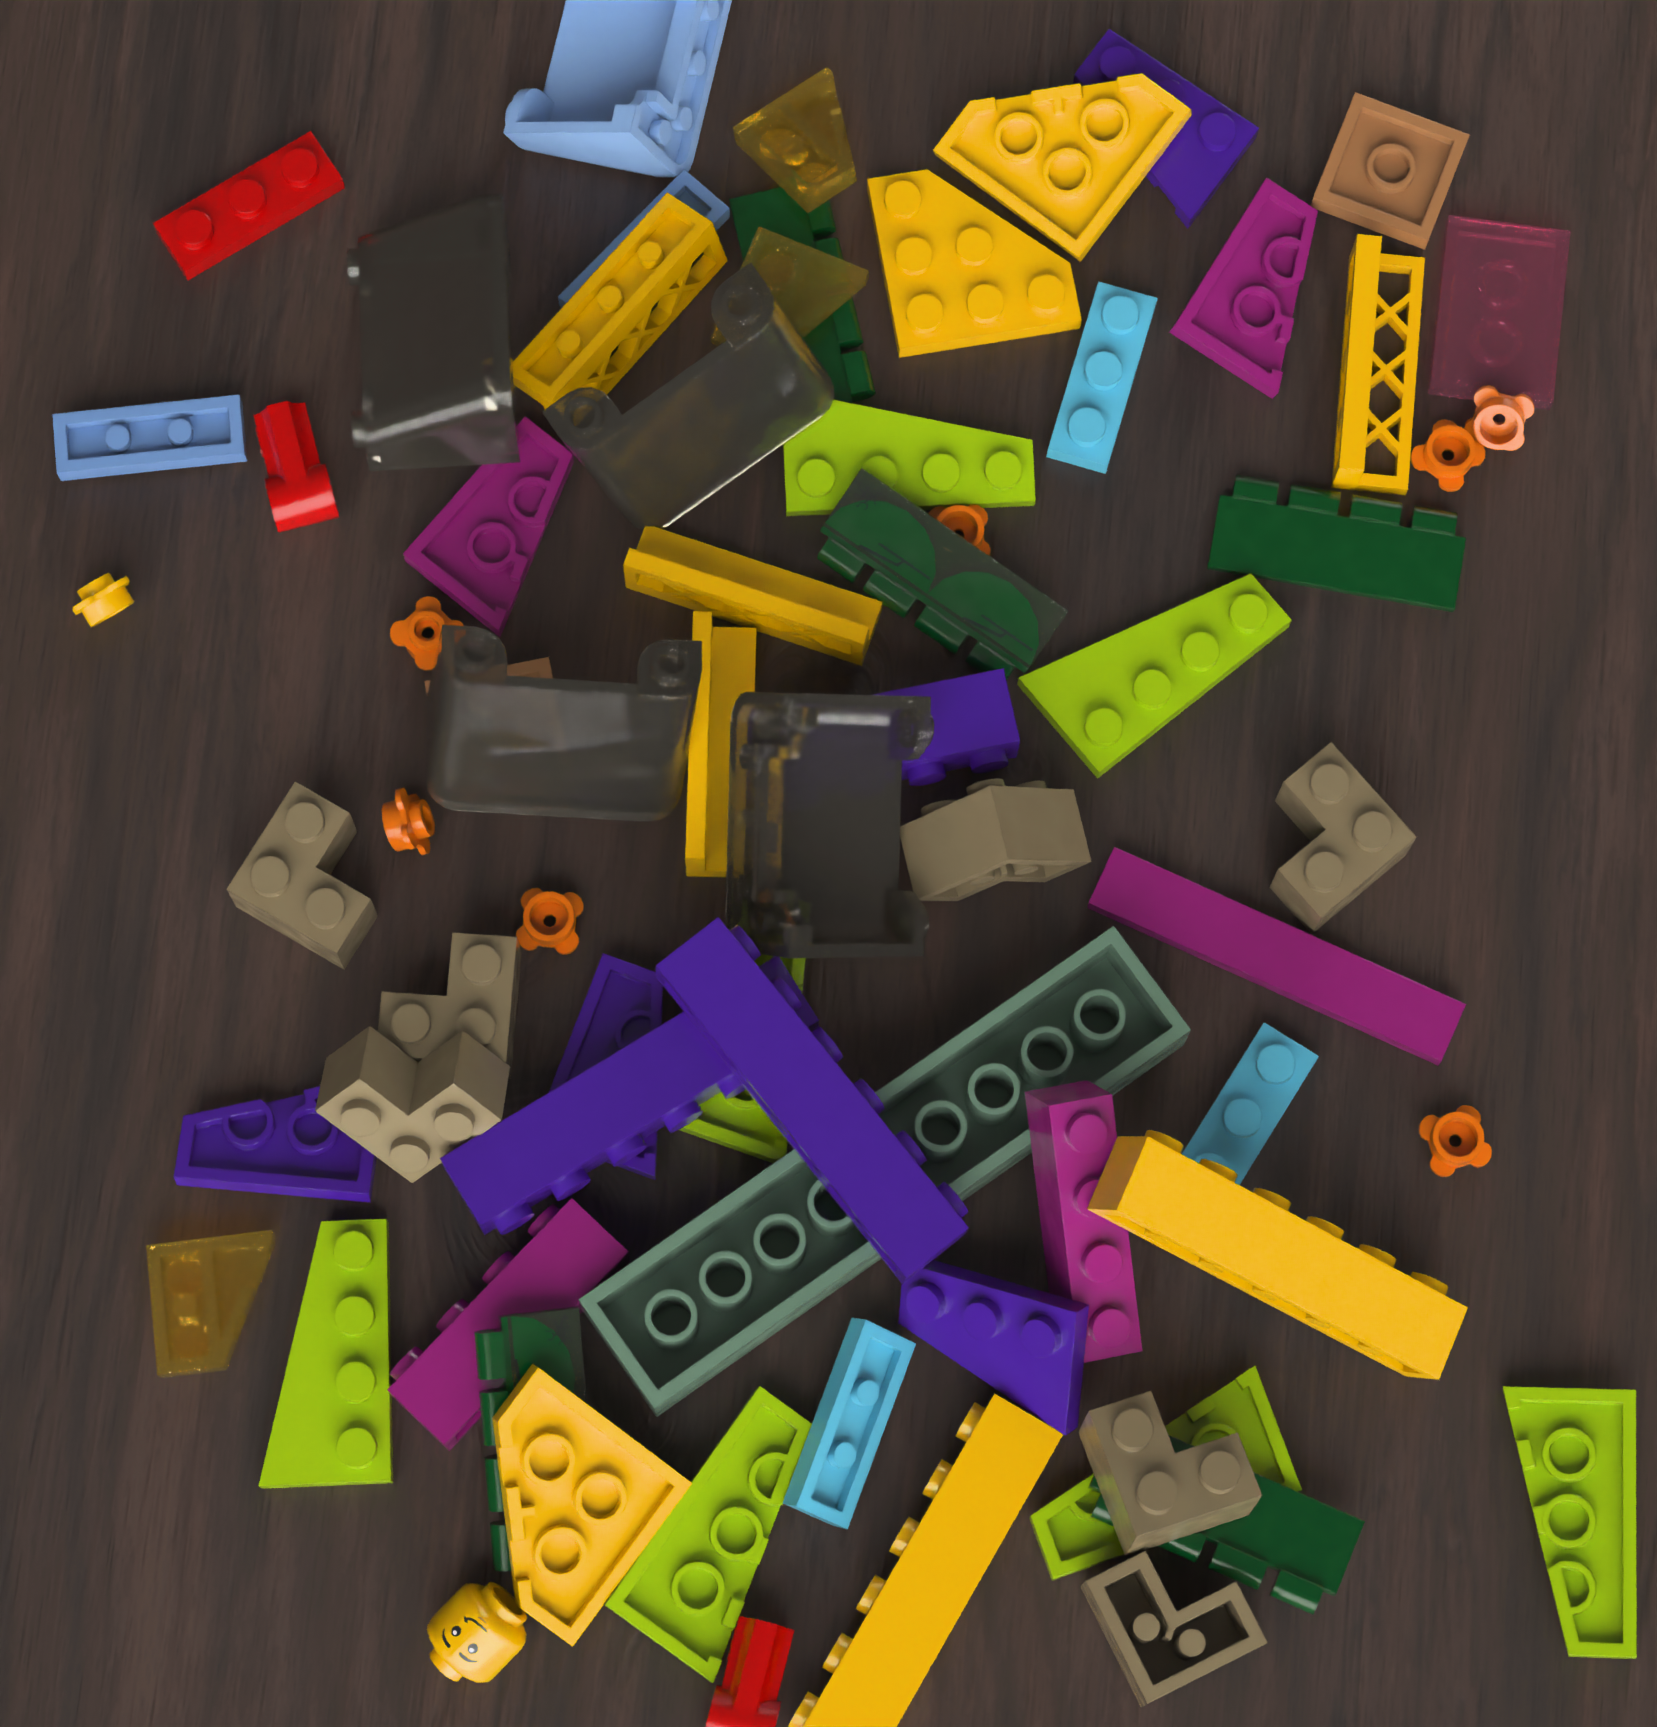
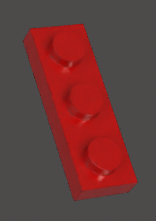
M309 131L157 220L153 225L161 241L189 281L345 189L343 178L313 133Z

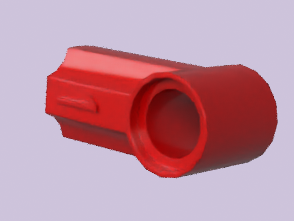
M283 401L268 405L263 411L253 415L260 450L269 476L264 478L278 533L340 518L326 464H321L305 402L292 403L290 401Z
M739 1616L728 1652V1662L722 1685H716L705 1727H776L782 1703L777 1698L794 1635L793 1629L759 1619Z

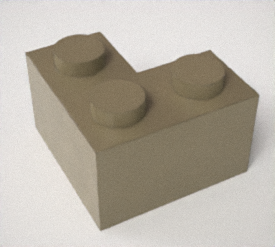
M1332 742L1283 781L1275 802L1311 842L1277 870L1269 888L1312 935L1404 858L1417 838Z
M1000 778L983 780L966 788L968 796L959 800H943L928 804L920 810L922 817L898 827L914 897L918 901H959L1003 881L1047 882L1092 862L1074 789L1047 788L1045 781H1031L1016 786H1005L1004 780Z
M294 782L227 888L235 906L344 970L378 917L372 900L369 897L331 876L334 868L357 834L351 814L301 784Z
M452 933L447 996L382 992L378 1032L419 1062L463 1030L510 1066L508 1079H511L522 956L517 937Z
M369 1026L326 1057L315 1111L413 1183L442 1163L441 1157L474 1137L483 1134L502 1120L510 1066L463 1030L417 1062Z
M1151 1391L1088 1411L1078 1432L1125 1556L1248 1516L1262 1496L1238 1432L1175 1453Z
M1146 1551L1086 1580L1080 1586L1140 1707L1268 1643L1237 1582L1176 1611Z

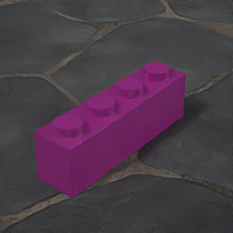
M1087 1080L1025 1091L1049 1293L1089 1304L1084 1363L1141 1352L1142 1343L1128 1230L1087 1209L1117 1139L1112 1094Z
M572 1198L561 1209L556 1204H552L544 1210L528 1229V1233L533 1239L516 1256L510 1251L501 1255L482 1277V1280L487 1284L485 1289L470 1304L464 1298L456 1302L437 1323L436 1327L442 1333L424 1352L418 1346L411 1349L390 1373L396 1381L387 1389L389 1393L448 1451L481 1419L479 1391L504 1387L503 1378L491 1380L478 1379L474 1332L499 1328L498 1315L575 1306L579 1308V1314H581L583 1311L579 1299L631 1262L629 1251Z

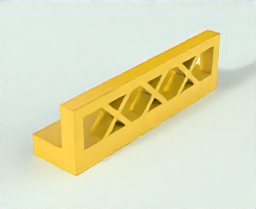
M667 192L508 366L505 372L510 382L543 405L555 430L568 438L725 265L728 260L713 222ZM703 252L704 255H703V256L696 262V264L691 268L692 263H693V262L698 258V256ZM658 302L657 307L651 312L652 307ZM618 346L617 351L611 356L613 350ZM578 390L577 395H576V396L573 398V400L565 407L564 405L566 404V402H567V401L575 394V392Z
M1357 234L1349 256L1331 488L1406 495L1409 483L1425 258L1381 253L1382 236ZM1379 272L1409 275L1408 294L1392 307L1378 294ZM1407 308L1405 324L1398 317V314ZM1376 311L1380 314L1378 318H1376ZM1386 323L1404 341V351L1387 365L1373 351L1375 332ZM1402 366V379L1400 381L1393 372ZM1373 369L1376 373L1371 377ZM1381 381H1384L1400 399L1399 410L1383 423L1369 409L1370 390ZM1398 423L1396 440L1388 430ZM1368 427L1372 430L1369 434H1367ZM1378 438L1396 457L1394 476L1363 473L1366 448Z
M645 524L637 549L629 547L623 563L625 586L628 589L695 611H710L713 617L743 627L757 628L758 632L860 666L864 662L882 611L883 602L648 524Z
M693 611L685 848L686 876L750 878L757 628L713 627L712 612Z

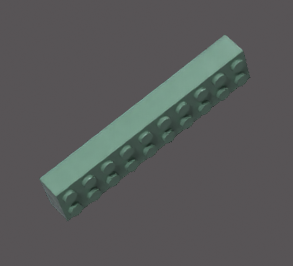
M1113 926L876 1091V1095L885 1107V1110L878 1115L894 1135L904 1130L918 1145L927 1159L920 1167L933 1184L937 1187L942 1182H946L963 1202L1032 1153L1025 1091L1087 1080L1110 1092L1113 1096L1184 1046L1191 1029ZM793 1149L579 1299V1303L583 1313L655 1416L658 1417L882 1258Z

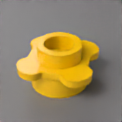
M110 573L93 580L77 591L82 601L73 607V612L75 615L82 613L90 627H94L134 603L126 589L130 580L125 576L115 582Z

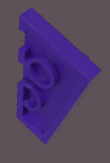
M1108 29L1074 74L1073 84L1080 83L1081 86L1116 81L1117 77L1142 73L1191 109V117L1146 175L1154 187L1159 186L1176 208L1175 214L1185 227L1189 229L1257 138L1259 127L1117 33Z
M602 954L549 1092L662 1025L663 985L656 978V972L613 956ZM658 1131L643 1139L647 1145L646 1149L618 1167L656 1180Z
M320 1086L304 1089L303 1095L266 1103L258 1099L184 1115L174 1179L177 1186L371 1203L377 1157L315 1111Z
M932 1260L904 1284L901 1283L898 1321L900 1325L1066 1436L1078 1428L1089 1304L936 1260Z

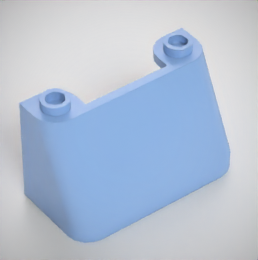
M566 0L544 90L525 88L520 89L514 95L512 102L509 103L506 109L503 133L518 147L541 154L654 177H677L684 169L689 172L694 161L732 0Z

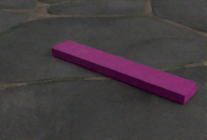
M1116 847L1112 850L1087 906L1090 910L1437 1066L1444 1057L1466 1006L1465 1003Z

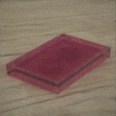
M1455 215L1448 216L1445 224L1427 394L1474 400V394L1479 388L1491 385L1502 394L1510 396L1526 394L1533 400L1534 408L1550 410L1554 401L1571 231Z

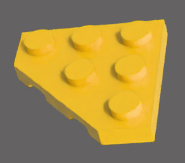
M1140 73L1117 77L1116 81L1081 86L1078 83L1031 91L1029 95L998 100L995 97L969 101L933 151L938 158L1081 262L1191 117L1192 112L1188 106Z
M928 169L867 179V193L899 358L1080 329L1082 319L1070 262Z
M532 1364L492 1417L515 1604L573 1647L692 1485V1482L539 1367Z

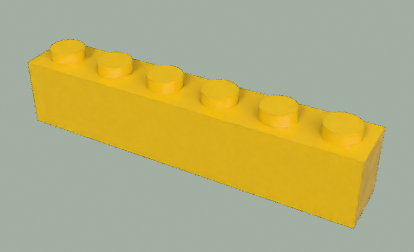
M1147 1130L1145 1136L1117 1137L1088 1205V1210L1406 1377L1439 1380L1468 1307L1446 1296L1448 1290L1446 1284L1417 1272H1412L1411 1276L1404 1274L1394 1268L1396 1258L1369 1245L1360 1244L1359 1248L1348 1244L1341 1240L1344 1231L1340 1227L1313 1216H1308L1305 1221L1290 1213L1288 1210L1291 1202L1274 1192L1262 1188H1254L1253 1192L1235 1183L1238 1174L1222 1164L1207 1159H1201L1199 1163L1181 1154L1184 1145L1168 1135Z
M995 1393L986 1408L974 1402L955 1435L966 1442L954 1465L943 1459L938 1464L922 1493L933 1500L920 1523L911 1517L907 1518L889 1550L900 1557L887 1581L875 1574L856 1607V1610L866 1615V1618L853 1639L841 1633L822 1666L823 1669L833 1674L820 1697L809 1691L807 1692L788 1727H897L1062 1438V1433Z

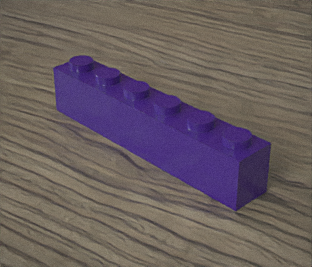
M717 917L656 965V978L898 1280L904 1284L965 1235L969 1227L962 1218L969 1213L968 1209L946 1182H942L936 1187L920 1166L927 1159L914 1140L904 1130L894 1135L878 1114L885 1110V1107L872 1088L862 1078L852 1083L837 1063L843 1059V1055L830 1036L821 1027L811 1032L796 1014V1011L802 1007V1004L789 985L780 976H776L770 981L754 962L761 954L747 933L739 925H735L729 930L721 919Z
M777 955L760 965L759 968L770 981L776 976H780L789 985L802 1004V1007L796 1011V1014L811 1032L819 1027V1019L779 956ZM682 1012L494 1125L483 1134L474 1137L444 1155L440 1160L483 1234L486 1235L497 1228L499 1233L504 1235L529 1221L535 1215L531 1207L550 1195L554 1194L557 1201H560L581 1190L591 1181L587 1173L606 1161L610 1160L613 1166L616 1167L640 1154L647 1147L643 1139L664 1126L672 1133L696 1120L703 1113L699 1106L700 1104L720 1092L723 1093L726 1099H729L746 1089L688 1016Z

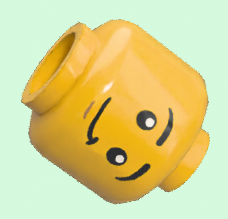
M488 1582L486 1586L478 1583H466L435 1613L427 1626V1632L434 1647L429 1653L430 1659L440 1672L453 1681L457 1682L462 1677H465L476 1683L489 1682L523 1648L527 1636L523 1623L527 1620L526 1612L515 1604V1598L507 1590L494 1582Z

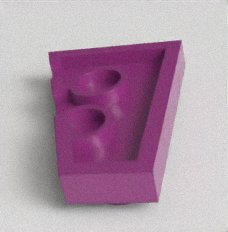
M1266 178L1256 191L1169 333L1273 399L1279 393L1283 374L1281 371L1286 345L1291 338L1294 318L1292 317L1299 285L1304 278L1318 210Z
M525 416L403 553L405 562L496 635L501 637L574 464L573 454Z

